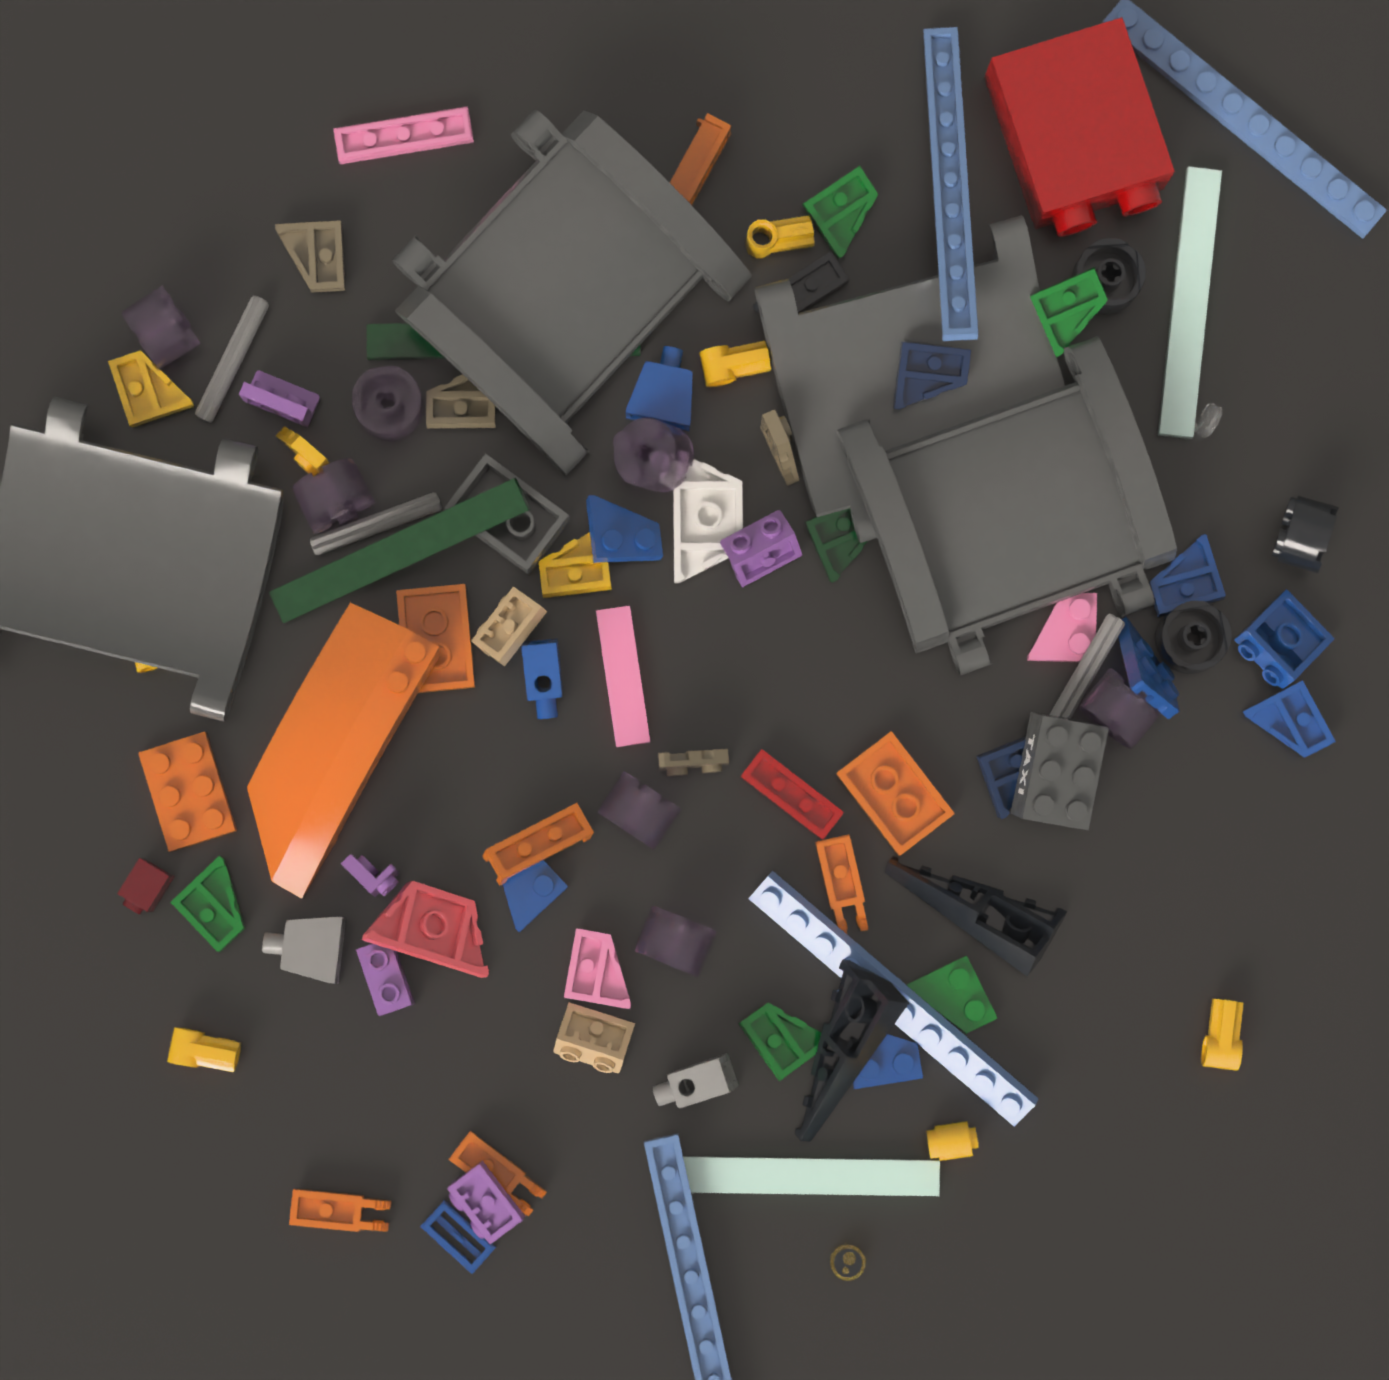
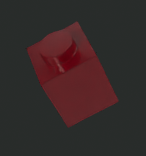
M139 858L117 894L125 898L122 904L135 913L141 914L143 910L153 912L173 881L174 876L150 861Z

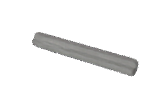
M254 295L250 298L195 411V415L198 418L210 423L214 420L267 312L269 303L263 298Z
M432 492L310 538V544L316 555H322L438 512L442 509V505L437 493Z
M1108 614L1105 617L1049 715L1071 719L1124 628L1125 622L1113 614Z

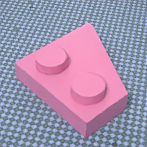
M1082 593L1057 602L1028 654V661L1080 662L1096 635L1097 593Z
M576 928L564 998L626 1009L631 1008V1001L611 934Z

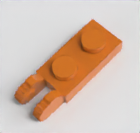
M850 835L815 842L830 910L834 912L836 925L847 934L848 927L843 916L842 907L854 905L857 926L860 928V931L868 930L863 906L865 899Z
M472 1131L467 1134L449 1158L452 1163L465 1173L483 1161L518 1208L527 1216L533 1211L531 1205L512 1193L518 1183L525 1186L536 1197L543 1198L547 1193L541 1186L527 1177L525 1171Z
M294 1188L289 1225L359 1232L360 1229L385 1232L388 1231L389 1223L383 1220H361L363 1207L374 1208L375 1210L391 1209V1201L364 1198V1195Z

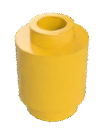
M967 1121L934 1126V1130L926 1131L931 1159L939 1158L940 1161L970 1157L973 1156L972 1149L979 1148L976 1127L968 1128Z

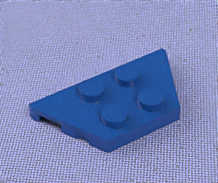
M1125 617L1122 619L1125 622V626L1118 638L1130 688L1136 694L1143 690L1147 695L1145 698L1147 703L1170 719L1180 712L1177 702L1179 692L1172 683V680L1175 679L1174 674L1164 662H1159L1149 644L1141 637L1131 621Z

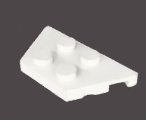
M673 450L674 583H681L728 559L721 547L720 541L743 529L742 481L729 474H724L704 462L701 463L679 450Z

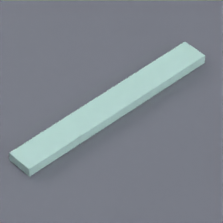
M1188 167L1186 169L1158 425L1159 436L1192 439L1194 437L1222 170Z
M683 1156L691 1193L939 1196V1160Z

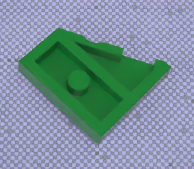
M860 166L802 204L837 260L845 255L866 214L879 195Z
M1095 267L1030 295L1056 357L1062 355L1064 348L1068 347L1108 301L1107 294Z
M769 1002L738 1023L778 1081L816 1055L821 1032L806 1025V1022L784 1013L782 1009Z

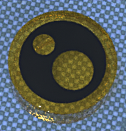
M840 1245L831 1254V1269L842 1280L851 1281L857 1279L865 1269L866 1261L864 1254L855 1245Z

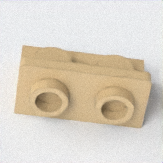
M513 586L509 593L500 600L498 607L488 620L479 627L477 634L471 642L485 654L506 666L547 611Z
M569 1002L553 1052L569 1062L580 1061L593 1065L600 1072L620 1073L635 1023Z

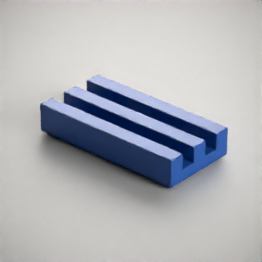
M446 1200L420 1226L471 1274L476 1271L496 1248L493 1243L489 1244L485 1238L481 1239L473 1231L470 1222ZM445 1211L486 1249L481 1252L441 1215L442 1212ZM433 1222L439 1223L477 1259L472 1263L432 1226Z

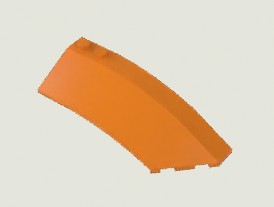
M351 602L296 693L247 786L271 881L301 899L305 896L335 845L343 826L381 756L441 655L438 645L403 626Z

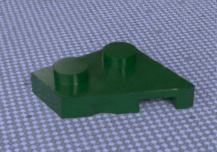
M850 508L820 517L816 516L804 522L831 583L837 581L840 574L858 556L868 542H859Z

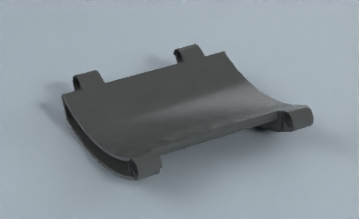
M534 109L511 133V137L535 162L444 259L439 255L436 256L415 235L392 259L394 265L417 285L416 289L395 310V313L473 383L560 472L567 476L590 451L572 436L571 432L573 430L567 425V422L702 278L721 298L729 302L750 280L752 274L695 208L637 150L599 116L583 110L561 134L541 112Z
M1022 215L988 224L991 228L995 254L992 256V261L974 265L978 339L943 341L939 275L800 313L797 311L794 293L788 278L754 287L786 420L792 432V442L811 506L817 517L850 508L854 528L860 543L876 539L877 536L841 448L837 429L870 418L871 428L878 445H883L886 451L1065 386L1057 357L1030 298V295L1040 291L1029 232ZM901 341L970 349L971 357L967 385L907 405L902 409H894L893 403Z
M1098 336L1064 348L1065 360L1075 383L885 451L883 445H878L871 428L870 418L837 429L841 448L867 509L891 575L914 651L917 654L948 642L953 662L960 676L993 664L983 642V637H985L983 629L1109 584L1117 612L1121 617L1155 605L1153 592L1144 571L1175 560L1177 545L1152 463L1129 402Z
M56 396L53 397L48 408L45 431L14 423L10 427L5 466L0 486V636L3 630L197 677L198 680L190 704V713L225 722L238 689L264 599L284 510L283 490L251 482L258 458V446L223 438L218 448L213 473L83 441L84 434L81 432L89 405Z

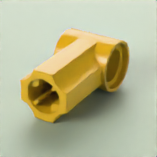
M809 215L771 222L763 219L754 221L750 225L745 238L746 251L755 258H765L771 253L813 247L815 244L813 225ZM757 233H763L769 238L770 242L766 245H759L753 240L752 236Z
M765 341L729 348L727 345H721L699 352L707 387L722 386L736 381V378L771 371L770 357Z
M1212 999L1208 1035L1204 1037L1202 1045V1066L1239 1070L1243 1051V1044L1240 1039L1243 1002Z
M174 1027L167 1062L198 1068L199 1065L235 1072L239 1062L241 1042L206 1036L205 1032Z

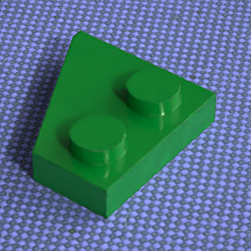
M220 855L171 901L172 905L218 953L225 949L245 929L226 861Z
M967 955L906 984L939 1014L943 1015L966 1034L998 1019Z

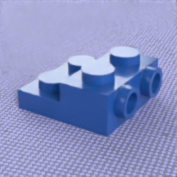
M1286 589L1234 641L1239 645L1238 651L1244 659L1248 661L1254 660L1263 669L1262 676L1268 684L1284 689L1295 681L1335 638Z

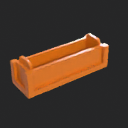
M709 113L706 114L704 120L697 119L696 126L699 127V130L670 181V184L691 205H693L731 136V125Z
M575 803L487 848L483 858L486 862L490 861L498 876L496 881L501 886L506 883L509 877L581 840L583 842L590 840L594 831L578 803Z

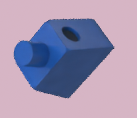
M664 346L660 364L645 361L626 408L627 419L690 432L693 371L680 368L683 350Z
M558 638L525 641L521 647L527 700H535L537 719L558 717L556 698L563 697ZM538 677H549L550 686L547 688L538 686Z

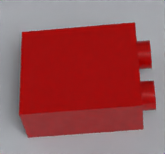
M1123 17L991 58L984 79L1035 229L1054 224L1059 237L1069 236L1094 226L1097 223L1094 214L1096 210L1119 204L1123 216H1132L1153 209L1162 203L1159 191L1165 188L1175 171Z

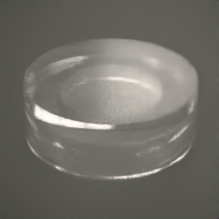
M1210 402L1200 414L1195 424L1194 432L1204 438L1209 437L1222 417V407Z

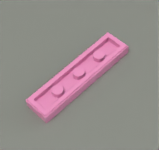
M468 106L333 128L340 164L474 142Z
M630 606L597 610L596 616L616 748L650 743Z

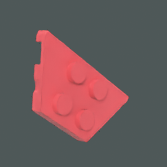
M407 882L362 937L363 941L480 978L488 977L489 974L488 965L484 966L480 949V945H483L481 930L477 926L478 914L475 901L419 882Z

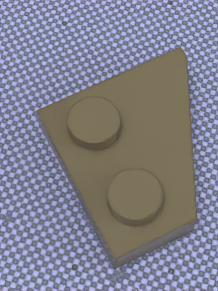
M341 220L275 224V230L312 293L346 291L343 227Z
M462 374L454 378L449 384H441L426 392L427 428H496V406Z
M774 409L762 415L760 428L786 485L789 486L800 481L789 442L791 441L790 435H792L785 416L778 417Z
M728 749L687 751L686 753L669 754V752L658 753L660 771H667V777L688 775V769L700 767L702 773L722 772V765H729Z

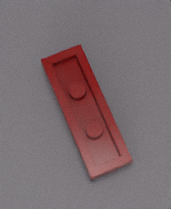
M763 749L760 750L740 776L821 840L827 836L844 813Z

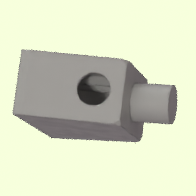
M326 917L286 920L284 934L265 932L262 952L282 955L281 970L331 984H339L346 918Z
M725 1053L671 1072L667 1075V1082L653 1086V1093L659 1106L675 1101L679 1109L729 1093L737 1088L739 1084L729 1054ZM690 1079L694 1083L695 1090H690L687 1087L686 1080Z

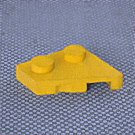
M141 350L108 361L131 428L194 407L193 401Z
M284 426L276 434V437L296 454L294 460L311 477L314 478L318 473L323 479H326L334 470L320 452L291 429L289 430Z
M590 532L578 540L573 539L568 542L559 552L551 553L538 561L543 598L612 590L608 562L593 563Z

